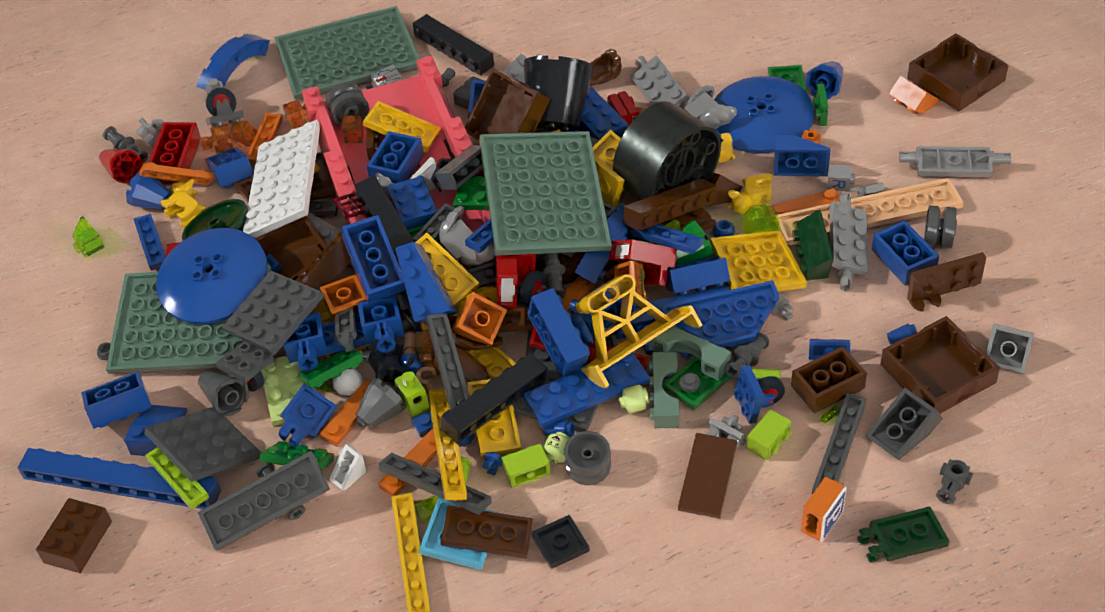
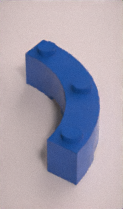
M243 34L239 38L234 37L230 39L209 59L212 61L207 69H203L196 87L206 91L205 85L208 84L210 79L214 78L221 81L224 87L233 71L242 62L253 56L266 55L270 40L254 34Z
M625 204L618 206L616 212H613L607 220L611 241L628 239L627 236L632 227L623 224ZM610 251L586 252L575 273L594 284L602 281L607 273L605 269L610 262Z

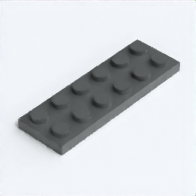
M310 451L199 511L198 514L214 549L219 551L330 490V487L313 453Z

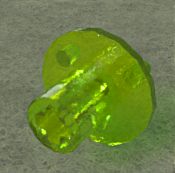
M764 204L755 205L744 214L742 227L746 234L777 231L779 217L771 206Z

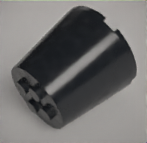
M533 56L524 60L525 84L551 98L536 129L560 130L562 132L579 130L594 67H592V64L580 59L559 56L558 60L548 59V56Z

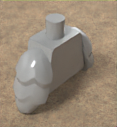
M713 86L700 87L690 96L685 111L713 129L729 124L736 116L737 109L732 106L719 105L712 98L715 91Z
M458 206L441 223L439 231L441 246L460 265L463 264L468 267L481 266L496 256L494 245H489L484 251L479 253L465 246V239L473 234V232L461 220L465 207Z

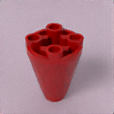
M128 149L103 150L99 155L101 164L109 175L119 183L130 184L132 178L140 171L143 165L139 155Z

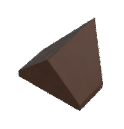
M714 173L709 182L717 185L716 202L707 206L732 202L728 191L740 192L742 186L721 174Z

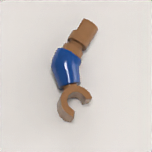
M405 333L403 355L400 357L401 366L406 368L410 357H413L414 362L409 372L411 371L415 374L424 387L425 392L428 393V390H433V387L427 379H435L438 376L437 372L433 367H424L417 356V335L415 333Z

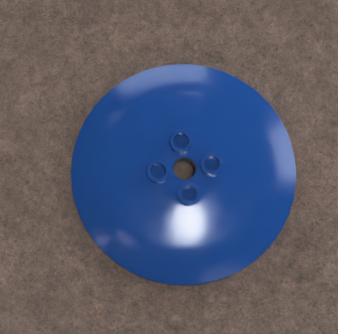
M756 76L739 80L724 88L714 99L719 105L732 106L737 109V114L731 122L717 129L720 136L723 133H729L733 140V148L743 152H774L775 135L802 137L804 131L811 128L814 119V107L809 95L797 84L778 77Z
M215 228L194 234L179 243L163 261L156 281L158 298L169 314L186 323L211 324L226 320L233 315L267 275L268 263L265 252L256 239L237 229ZM208 268H213L209 273H205Z

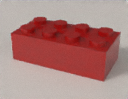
M163 122L148 162L156 163V165L190 169L201 139L197 123ZM158 179L162 184L172 185L177 182Z

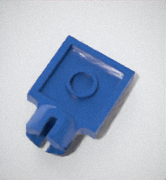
M304 383L280 415L285 420V423L279 430V437L285 441L292 434L289 439V445L292 446L299 445L306 436L314 439L337 405Z

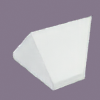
M430 157L410 178L423 176L428 190L437 189L431 180V176L436 169L434 158Z
M345 444L339 450L336 465L329 480L342 491L348 489L367 472L362 454L349 444Z

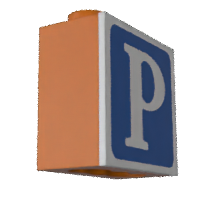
M825 476L803 507L801 532L823 542L844 511L847 487Z

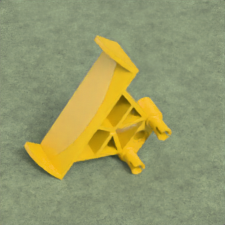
M626 274L614 278L576 303V310L579 313L592 315L597 358L582 367L581 370L596 385L607 388L609 383L602 371L681 320L692 327H701L702 323L692 305L678 307L664 314L633 291L636 286L633 276ZM606 290L611 294L610 299L605 296ZM622 298L620 317L602 311ZM632 303L640 307L631 313ZM644 312H647L656 319V321L637 333L630 321ZM603 319L615 324L604 330ZM621 328L627 339L607 351L605 337Z

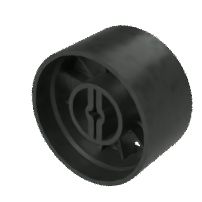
M659 102L645 109L629 125L617 146L613 160V171L625 180L623 188L640 200L698 179L709 182L720 157V136L715 129L672 102Z

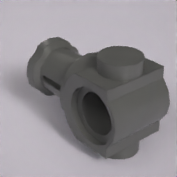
M949 459L948 463H943L940 470V475H943L941 480L943 485L936 493L939 501L945 504H953L956 500V492L963 489L965 484H970L973 473L969 472L970 466H967L965 462Z

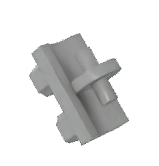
M141 118L139 122L142 125L136 132L145 139L144 141L150 147L154 148L164 121L154 119L152 124H148L144 118Z
M732 415L730 419L724 416L722 422L712 417L708 422L710 428L707 435L717 437L724 435L728 439L737 440V447L739 444L744 446L747 441L743 438L744 434L739 432L742 429V425L738 423V416Z

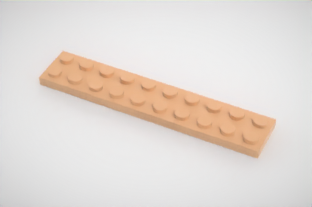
M949 178L851 199L852 207L867 212V228L927 216L929 205L939 206L941 212H943L945 207L963 208V201ZM830 204L775 215V223L787 245L797 244L796 241H793L792 231L795 230L796 223L817 210H821L827 237H830Z

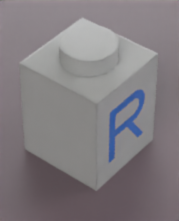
M830 164L827 190L834 188L836 191L849 192L850 184L854 185L855 174H851L852 166Z

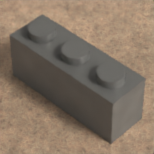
M471 145L435 173L442 190L459 188L483 169L480 145Z

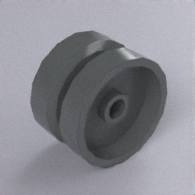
M352 82L337 84L327 94V107L334 121L340 126L352 127L364 121L367 113H369V104L362 90Z
M928 206L924 240L929 246L935 247L939 235L941 247L952 248L957 227L956 207H945L942 218H940V207Z
M583 431L573 435L566 442L564 449L566 471L573 481L588 486L598 484L608 476L611 469L610 445L604 436L597 432Z

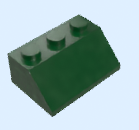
M817 210L798 221L795 230L792 231L793 241L797 242L796 254L798 258H801L800 270L805 275L806 281L828 278L833 262L821 210Z

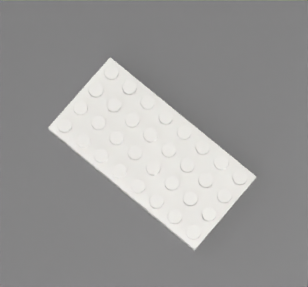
M317 120L308 122L298 129H292L289 133L277 136L274 140L264 142L259 146L247 207V219L244 223L243 232L256 238L308 215L321 126Z

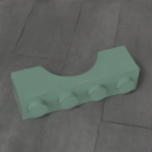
M675 326L649 341L650 349L655 352H686L696 356L701 363V373L718 381L725 373V366L731 362V352Z
M653 352V360H649V372H653V376H649L650 388H654V392H650V404H654V408H650V420H654L655 428H679V399L669 396L664 391V384L678 373L677 352Z

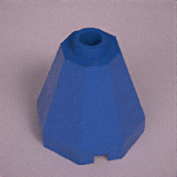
M831 61L821 63L807 72L806 86L812 90L811 94L816 97L817 84H824L827 100L837 95L841 88L843 67L840 63Z
M139 171L130 181L129 185L132 188L131 191L127 189L126 200L127 204L136 207L166 209L161 205V201L167 200L172 194L158 179L140 177Z

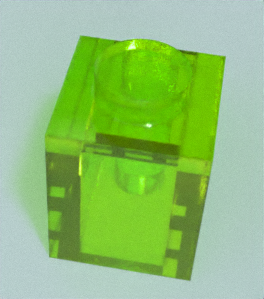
M84 216L80 217L72 235L75 242L73 247L77 253L81 252L86 258L105 247L97 231Z

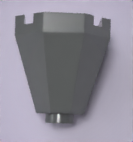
M374 378L369 383L355 413L358 418L356 422L364 429L366 427L372 429L401 413L407 407L406 404L402 403V398L387 384L384 387L380 385L383 381L379 378Z

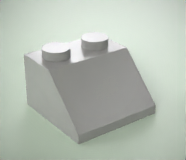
M994 323L986 354L1000 368L1024 374L1034 333Z

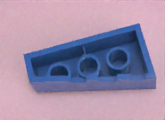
M411 242L396 247L414 322L424 325L427 324V315L447 313V316L459 313L451 302L448 292L445 291L440 277L434 271L433 265L422 245Z

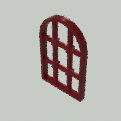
M356 192L333 199V202L348 219L365 213L364 210L360 209L365 204L357 205L355 202L358 199L350 198L355 196ZM344 199H348V200H349V201L343 202V203H339V202H338V201H341V200H344ZM353 204L354 207L344 209L342 206ZM358 210L357 212L351 214L348 213V211Z

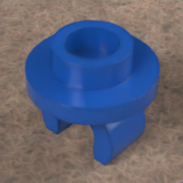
M495 452L486 453L482 468L488 469V474L495 475L498 467L503 466L502 457Z

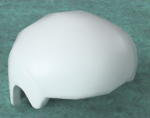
M347 369L342 372L341 376L333 379V389L339 395L351 396L363 383L362 375L356 369Z

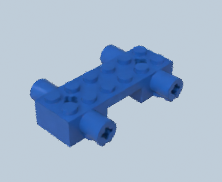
M396 294L368 303V301L358 303L359 316H356L357 338L353 340L354 348L372 344L375 339H378L377 350L383 353L391 352L396 346L395 338L405 336ZM310 312L284 343L289 363L298 362V367L303 371L314 370L318 365L317 357L346 350L342 344H339L336 338L335 321L323 324L320 312L314 314Z

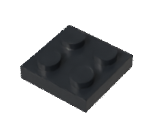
M570 514L531 532L533 540L550 569L590 551L588 543Z

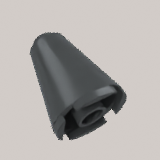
M205 371L198 379L199 387L219 414L224 416L234 415L242 409L241 406L248 400L249 389L247 384L235 377L213 371Z

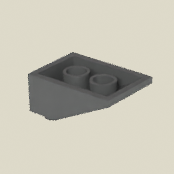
M904 388L865 436L895 459L900 460L928 437L943 418L935 408Z

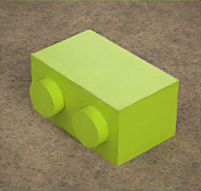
M770 409L747 436L746 449L768 461L772 455L778 453L783 441H787L792 434L791 420Z
M541 443L502 457L503 469L512 488L551 474L550 462Z

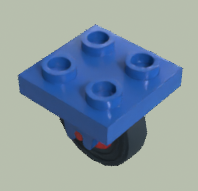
M750 365L742 366L737 386L734 389V397L739 402L742 415L746 417L748 423H756L760 409L777 403L785 394V387L781 380L775 376L756 379Z

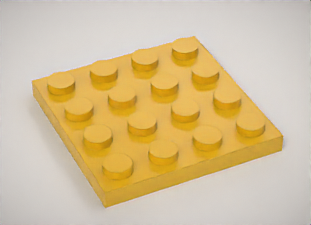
M780 230L710 239L715 256L724 257L727 260L730 281L727 282L731 290L772 280L777 291L806 288L807 281Z

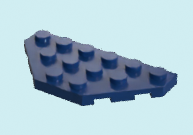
M772 280L662 305L661 312L667 314L675 308L692 305L702 326L695 328L687 325L682 320L674 326L724 348L754 341L779 301V293Z

